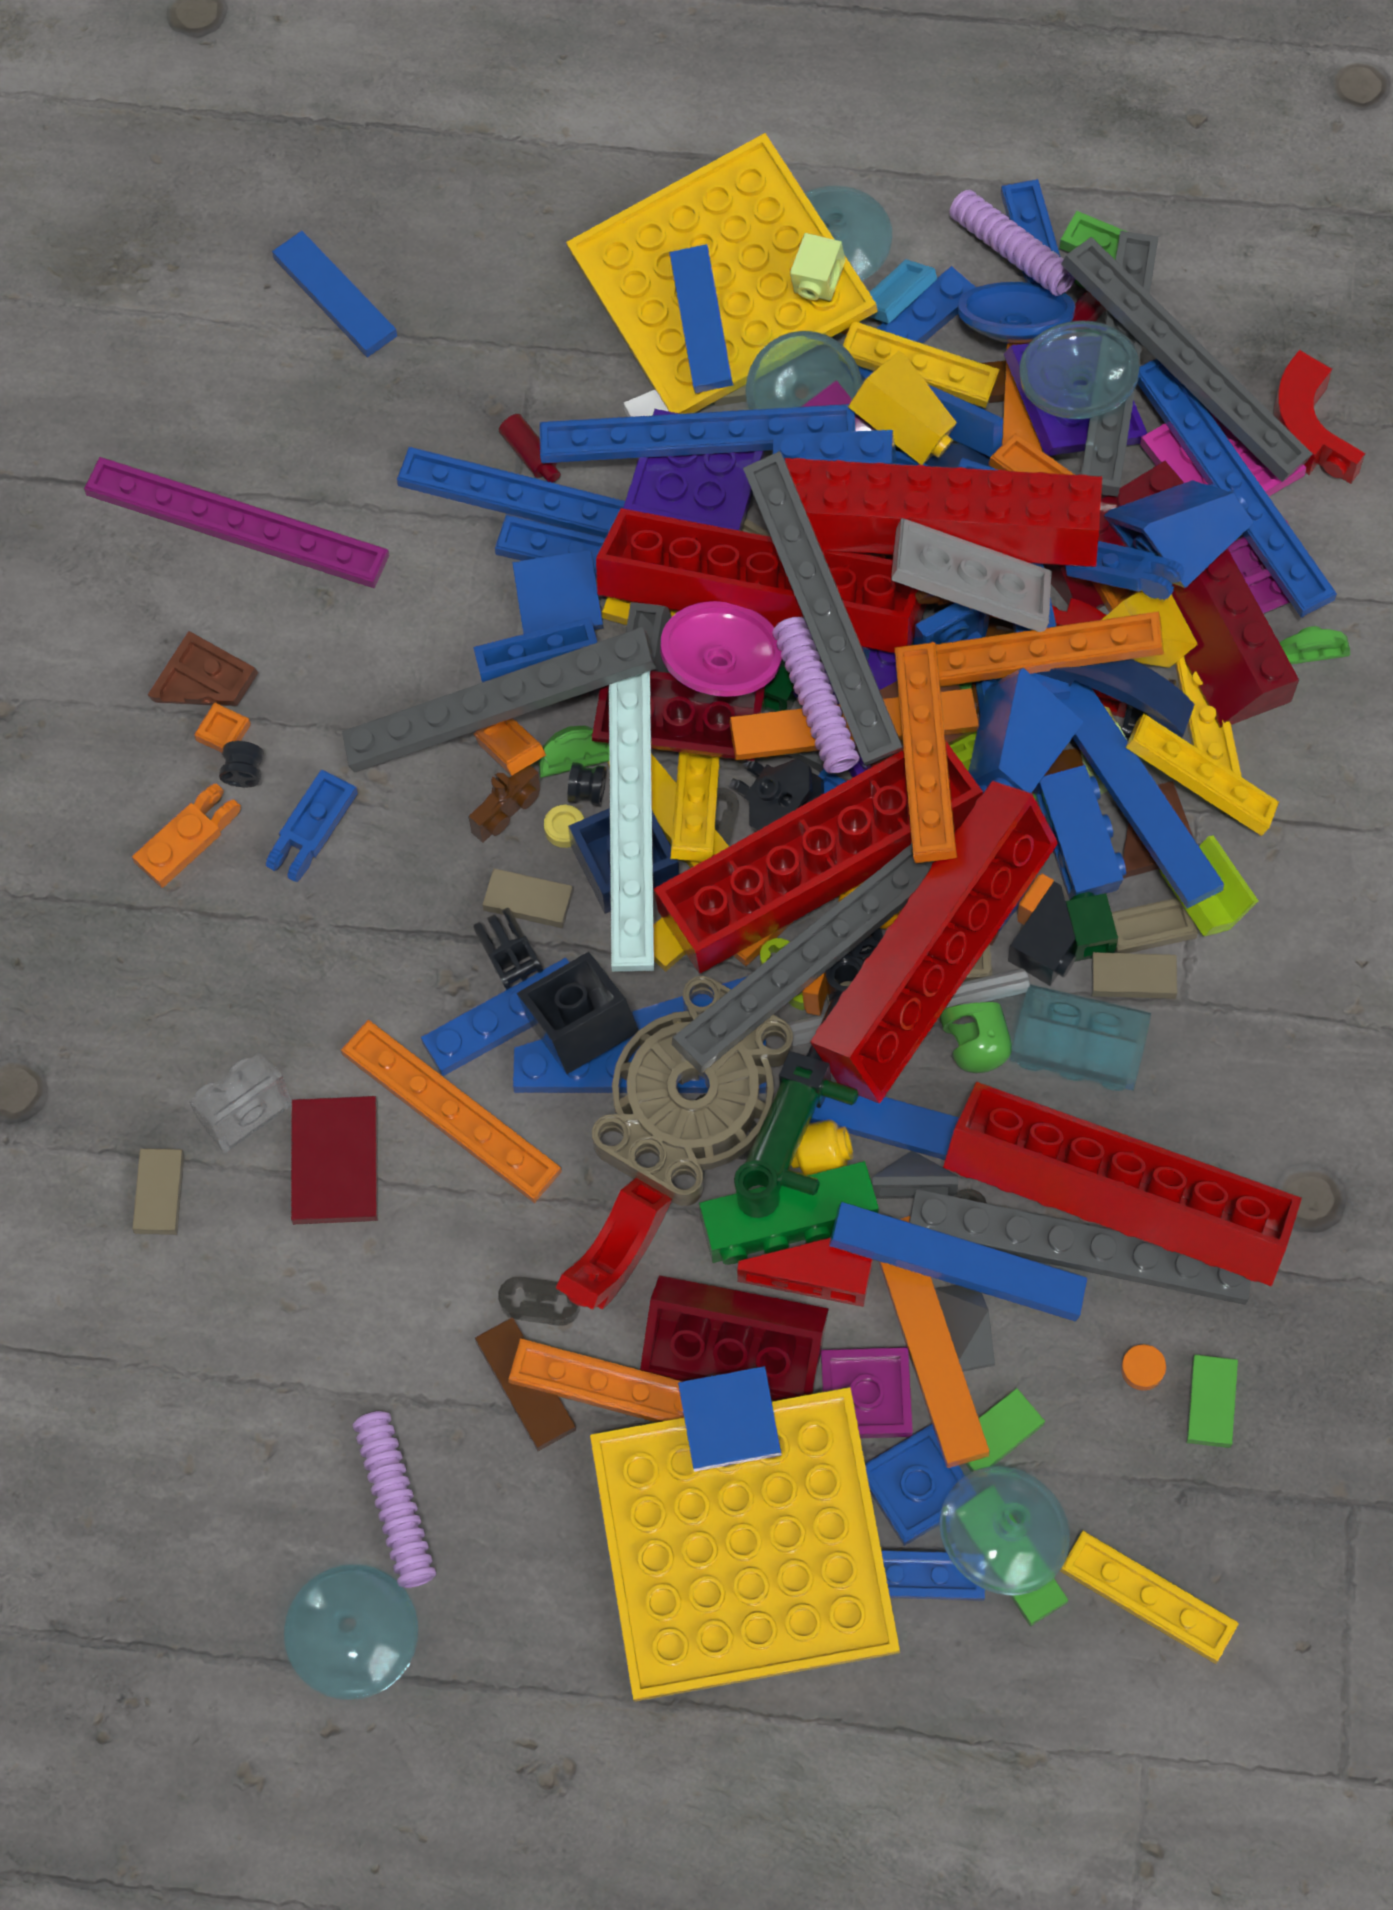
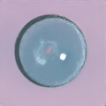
M824 186L806 192L805 195L833 238L842 241L844 255L861 281L873 275L886 261L892 245V225L888 214L881 204L867 193L847 186ZM837 219V220H841V221H840V222H832L831 220Z
M1093 321L1062 323L1045 330L1027 346L1020 361V382L1028 399L1044 412L1068 419L1096 417L1112 411L1131 395L1139 378V358L1131 341L1113 327Z
M812 331L787 333L768 343L753 360L746 379L745 395L748 410L801 407L835 380L839 382L853 400L862 386L861 374L852 355L835 339ZM798 384H804L808 389V394L804 399L797 398L794 393V389Z
M1000 1466L975 1470L964 1476L954 1485L942 1506L940 1533L945 1550L956 1568L967 1579L983 1589L1003 1595L1031 1593L1048 1584L1058 1574L1066 1561L1070 1546V1531L1065 1512L1055 1495L1042 1482L1023 1471ZM1009 1514L1016 1515L1020 1519V1524L1014 1523L1010 1519Z
M344 1565L331 1568L311 1579L302 1587L292 1601L284 1626L286 1652L299 1677L317 1692L328 1697L343 1700L370 1697L395 1683L409 1666L418 1641L416 1611L404 1588L399 1587L397 1581L383 1571L363 1565ZM348 1618L355 1620L356 1626L354 1630L348 1633L340 1630L343 1620Z

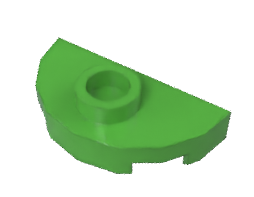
M1318 626L1306 627L1300 630L1298 634L1280 642L1291 664L1349 657L1351 655L1348 638L1341 631L1321 629Z
M585 725L569 726L554 733L543 746L546 756L538 760L540 778L570 771L573 762L582 763L586 767L610 761L609 743L592 741L593 728Z

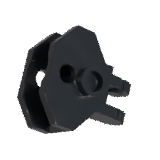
M797 758L776 767H771L768 764L764 767L756 761L746 760L743 766L746 767L749 773L757 777L752 786L749 787L743 781L735 778L728 785L749 802V826L755 831L762 829L824 794V780L812 773V768Z

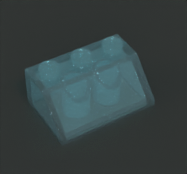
M1030 984L1020 1013L1009 1061L1018 1063L1022 1068L1031 1071L1045 1069L1057 1072L1062 1077L1072 1081L1086 1079L1099 1082L1103 1087L1110 1090L1122 1091L1128 1089L1134 1091L1151 1013Z

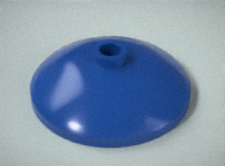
M1000 282L979 286L963 294L958 303V314L971 329L990 339L1006 344L1030 343L1046 338L1065 328L1074 318L1075 303L1066 293L1055 296L1049 290L1042 287L1041 284Z

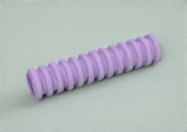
M965 190L954 199L950 208V216L953 220L959 222L961 226L967 228L969 232L975 234L977 238L983 240L985 244L991 246L996 252H999L1002 257L1007 258L1010 263L1016 264L1018 269L1024 271L1026 275L1032 277L1037 283H1041V286L1049 290L1050 293L1055 296L1062 295L1073 285L1075 278L1061 265L1064 258L1059 257L1056 252L1051 251L1040 240L1034 239L1033 235L1026 232L1025 229L1018 226L1014 221L1009 220V217L1001 214V211L993 208L990 203L985 202L974 191Z
M791 617L776 625L772 634L777 640L778 649L781 650V657L786 662L785 668L790 672L789 678L794 683L793 689L798 694V702L803 706L802 712L807 717L806 722L811 728V736L816 739L815 746L820 750V759L825 761L823 764L825 771L829 773L844 772L852 768L859 761V754L854 750L855 744L850 739V731L845 728L847 723L844 717H841L842 710L837 706L838 700L836 696L832 695L834 692L831 684H828L830 679L827 673H824L825 667L820 662L821 657L819 652L816 651L814 640H811L812 635L810 630L807 629L808 626L805 618Z
M384 1411L371 1412L359 1417L352 1424L353 1429L359 1432L356 1437L358 1444L363 1445L360 1449L361 1456L367 1458L363 1464L366 1470H370V1473L367 1475L368 1481L374 1483L371 1492L374 1496L378 1497L374 1502L376 1508L381 1509L378 1514L380 1521L385 1522L382 1527L383 1533L389 1535L386 1539L387 1547L393 1549L389 1555L391 1560L396 1561V1564L393 1566L394 1572L400 1574V1577L397 1579L398 1586L404 1588L417 1587L431 1581L436 1576L435 1568L429 1566L433 1562L430 1554H426V1551L429 1549L428 1543L422 1541V1538L425 1536L424 1530L418 1528L421 1519L419 1515L414 1514L417 1511V1505L415 1502H411V1499L414 1497L412 1490L407 1489L410 1484L409 1478L403 1476L406 1468L404 1464L399 1462L403 1457L401 1451L396 1450L399 1446L397 1438L392 1437L395 1433L394 1427L388 1425L392 1420L390 1413Z

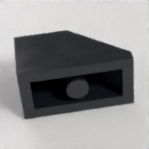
M1054 881L1010 945L1008 962L1020 969H1025L1027 973L1049 986L1052 985L1058 974L1065 977L1076 960V955L1072 954L1075 935L1062 886Z

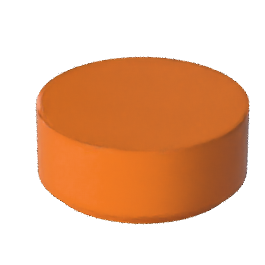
M1145 1344L1134 1346L1124 1356L1121 1365L1122 1376L1125 1382L1134 1389L1141 1391L1154 1389L1161 1383L1165 1375V1358L1153 1346Z

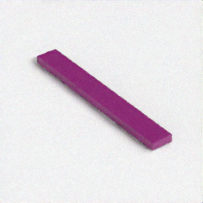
M99 457L84 487L86 496L374 589L389 558V551L386 548L103 457Z

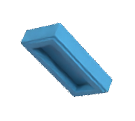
M905 259L869 292L876 302L878 312L869 317L890 323L937 280L935 268Z

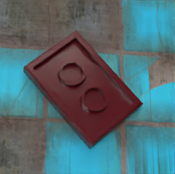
M376 1096L292 1100L291 1221L293 1225L378 1221Z

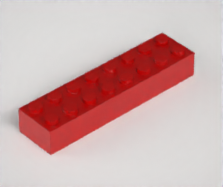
M784 458L822 550L894 554L896 528L901 518L1028 563L1096 567L1102 476Z
M621 508L596 557L597 595L644 604L661 605L678 611L703 602H727L759 613L774 628L785 619L791 617L804 618L770 536ZM822 550L861 646L895 653L896 647L910 646L915 636V626L921 621L927 604L918 603L915 597V593L919 591L918 589L891 580L893 560L854 552Z
M946 741L955 831L965 821L974 808L977 799L983 795V791ZM904 750L654 888L659 914L699 974L863 883L912 844Z
M995 781L990 783L983 795L977 799L974 808L965 821L954 832L957 858L933 862L928 874L916 891L910 895L907 904L893 924L887 928L884 937L872 954L864 961L861 970L849 987L841 994L839 1001L824 1023L817 1028L810 1042L822 1061L830 1063V1072L837 1083L858 1090L859 1096L879 1104L881 1103L1057 846L1058 841L1032 793Z
M977 1081L956 1124L943 1168L956 1172L960 1176L995 1186L1004 1192L1017 1194L1036 1201L1043 1206L1053 1207L1078 1216L1084 1221L1100 1224L1119 1231L1126 1236L1136 1237L1161 1246L1167 1251L1183 1254L1202 1261L1206 1265L1219 1267L1241 1275L1250 1281L1260 1282L1271 1287L1285 1254L1302 1197Z

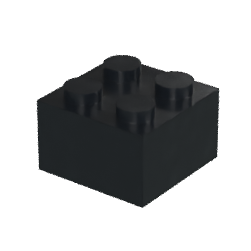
M589 951L517 992L531 1027L566 1074L634 1036L639 1031L626 998Z

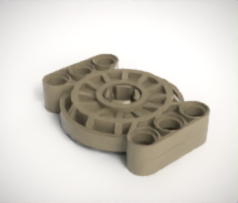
M706 976L694 977L685 984L683 989V1012H674L655 1019L640 1029L626 1044L616 1063L612 1082L616 1114L600 1117L592 1128L593 1147L601 1160L633 1179L638 1178L672 1198L671 1202L680 1206L692 1205L701 1198L703 1193L702 1170L713 1169L730 1163L752 1147L774 1098L771 1067L783 1065L789 1051L793 1052V1032L790 1025L773 1014L704 1072L700 1073L672 1046V1038L731 990ZM698 994H706L713 999L705 1007L695 1006L691 1002L694 996ZM778 1036L785 1041V1044L779 1049H769L763 1044V1041L767 1037ZM636 1051L632 1062H628L631 1055ZM701 1076L705 1079L708 1092L703 1098L687 1100L678 1093V1083L683 1085L688 1081H699ZM623 1078L627 1080L628 1095L620 1099L619 1090L621 1079ZM766 1082L767 1086L765 1103L759 1100V1085ZM760 1118L757 1125L748 1134V1136H746V1133L749 1131L754 1119ZM609 1131L618 1132L623 1136L622 1141L615 1146L604 1145L600 1140ZM644 1153H653L659 1157L658 1163L650 1168L641 1167L636 1161ZM681 1174H687L692 1176L696 1182L691 1188L681 1190L673 1185V1180Z

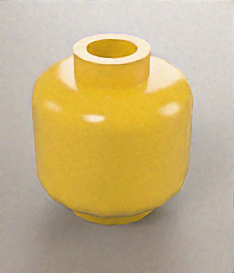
M831 1119L810 1123L793 1159L792 1167L794 1169L800 1167L804 1175H811L847 1166L848 1160L853 1159V1148L846 1127H839Z

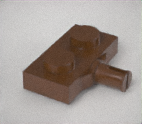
M530 765L509 778L504 773H496V778L492 777V793L468 816L471 833L482 843L491 835L497 836L503 832L508 826L510 818L520 808H528L537 799L541 790L539 774Z

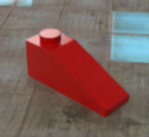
M831 1238L741 1260L737 1267V1282L864 1307L874 1259L829 1246Z

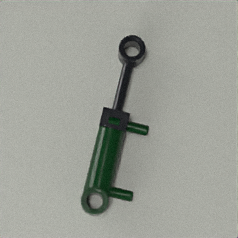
M845 955L826 971L827 993L830 1004L821 1024L824 1023L833 1010L841 994L849 987L840 984L846 981H853L861 970L864 963L861 959ZM811 1045L807 1056L789 1051L779 1074L780 1086L745 1164L741 1165L735 1173L734 1184L738 1206L744 1214L750 1217L762 1218L772 1214L779 1206V1191L782 1186L812 1196L818 1192L820 1185L818 1179L789 1170L816 1107L821 1108L826 1097L849 1105H854L858 1099L859 1092L857 1089L831 1081L830 1063L822 1061L813 1045ZM757 1185L766 1187L765 1190L759 1193L748 1191L751 1187Z

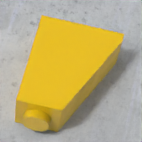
M900 351L866 378L848 406L876 430H893L895 445L920 465H923L933 455L940 458L953 441L948 435L957 422L909 359Z
M1141 590L1122 601L1102 619L1159 611L1164 654L1133 659L1139 663L1170 668L1198 645L1172 594L1168 599L1160 600L1159 598L1148 597Z

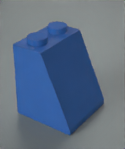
M1194 480L1111 509L1104 515L1126 547L1152 552L1156 556L1165 557L1169 560L1173 559L1179 564L1181 563L1185 572L1182 579L1176 582V585L1184 588L1254 523L1245 510L1248 507L1246 501L1236 491H1226L1219 489L1214 484L1206 485Z
M1021 668L991 684L985 692L969 773L983 793L992 781L1032 793L1084 721L1027 670Z

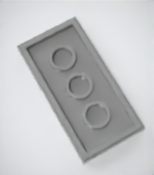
M901 518L896 528L892 581L1038 632L1045 631L1049 624L1050 570Z

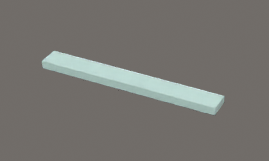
M650 671L609 685L612 972L654 971Z

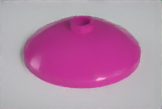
M703 602L688 606L669 619L661 635L660 653L668 671L687 687L712 696H739L764 687L775 677L782 660L781 650L778 649L777 640L772 634L773 625L759 613L727 602Z

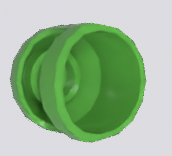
M980 1002L948 1007L942 1012L940 1021L943 1030L946 1033L953 1034L958 1042L959 1047L953 1051L952 1056L955 1063L962 1070L975 1074L985 1073L999 1068L1008 1060L1012 1051V1043L1003 1009L999 1003ZM964 1016H971L975 1019V1022L966 1024L952 1023Z

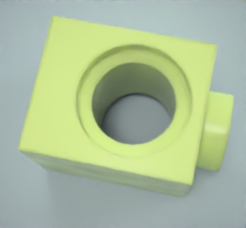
M808 233L804 234L790 271L794 292L809 300L820 298L831 301L845 264L842 241Z

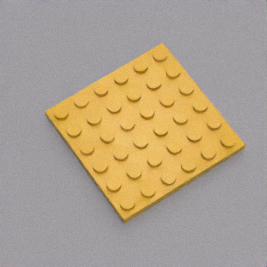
M766 133L566 242L569 252L650 384L657 391L668 411L673 413H695L850 327L852 322H860L878 312L876 302L846 256L845 264L831 301L820 298L809 300L794 292L790 271L804 234L808 233L835 239ZM707 244L733 386L695 393L669 252Z
M851 1387L772 1401L781 1456L694 1472L684 1418L590 1435L634 1701L900 1653Z

